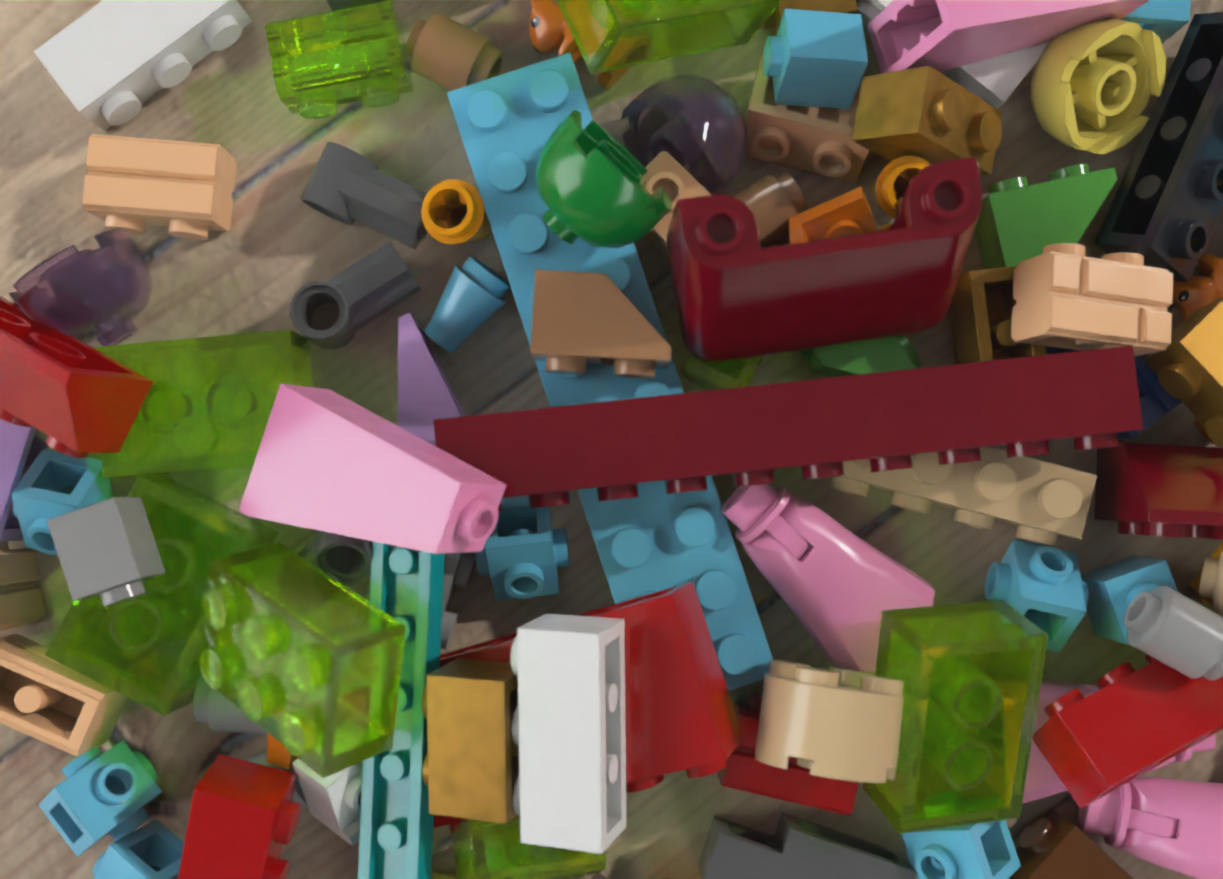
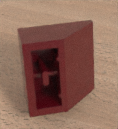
M1125 442L1118 443L1116 447L1097 448L1094 520L1118 521V534L1223 540V448Z

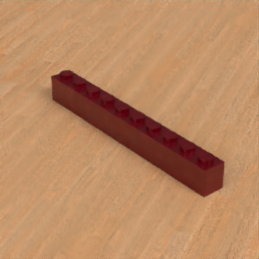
M1133 346L433 420L436 447L506 484L502 498L528 495L530 509L571 504L570 491L597 488L598 501L639 497L638 483L665 481L666 494L708 490L706 476L733 474L735 487L776 483L775 469L801 466L803 480L844 475L843 462L869 459L871 472L913 468L912 454L937 452L939 465L981 461L980 447L1005 445L1007 458L1049 454L1048 440L1073 437L1074 451L1118 446L1117 433L1143 430ZM502 502L499 504L498 512H502Z

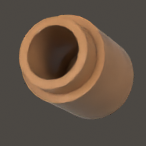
M437 12L427 22L422 19L416 22L406 44V54L412 57L411 70L451 91L499 76L504 61V52L493 47V40Z
M787 172L776 178L768 174L731 195L743 201L753 212L758 226L761 249L768 248L789 236V218L809 209L800 187Z

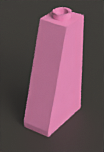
M893 0L867 24V28L881 74L924 66H931L935 70L942 72L1050 42L1080 25L1105 18L1121 20L1149 0Z
M280 383L238 511L248 517L435 554L482 552L486 540L496 527L498 507L506 484L330 389Z

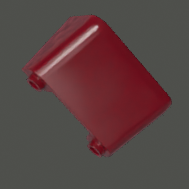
M970 157L942 161L924 167L910 180L904 197H901L895 203L897 215L893 224L886 231L761 249L758 226L753 212L743 201L730 195L718 194L678 199L666 238L680 331L685 347L694 357L705 362L719 363L916 334L935 326L945 317L950 306L982 209V189L977 158Z

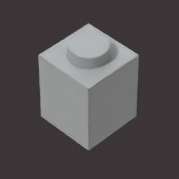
M113 497L47 520L73 601L100 596L103 607L123 602L146 593L142 581L166 573L141 497Z

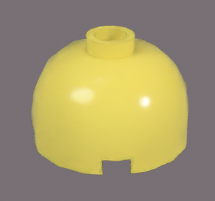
M1105 18L1080 25L1050 41L1035 65L1030 82V103L1042 129L1068 147L1076 150H1085L1094 154L1105 155L1124 147L1145 127L1149 117L1141 114L1147 106L1150 95L1160 97L1165 84L1166 56L1160 37L1152 30L1141 28L1135 22Z

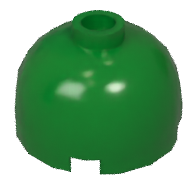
M576 110L572 111L557 127L540 151L535 170L537 188L541 198L549 208L543 215V219L552 231L567 243L573 244L580 237L592 246L601 248H620L636 242L652 230L671 210L673 205L661 186L652 194L647 191L641 184V181L648 170L604 128L592 120L582 130L581 113Z

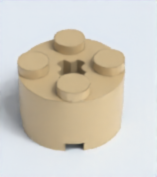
M770 660L769 673H765L755 759L764 764L788 770L789 757L797 758L796 764L810 769V775L864 783H886V778L894 781L905 696L903 694L904 681L873 676V673L832 667V671L811 668V665Z

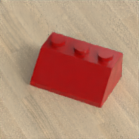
M0 296V418L23 427L33 426L48 435L46 439L48 446L71 457L84 459L87 458L89 453H119L153 381Z

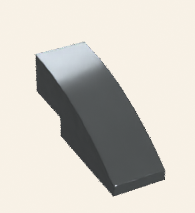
M784 812L781 813L774 836L714 816L698 863L702 879H915L917 873L900 852Z

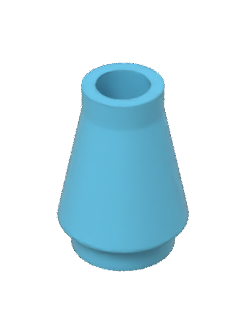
M469 256L462 267L455 265L433 317L424 329V333L444 349L455 353L465 339L507 303L503 296L509 290L510 284L487 265L473 256Z

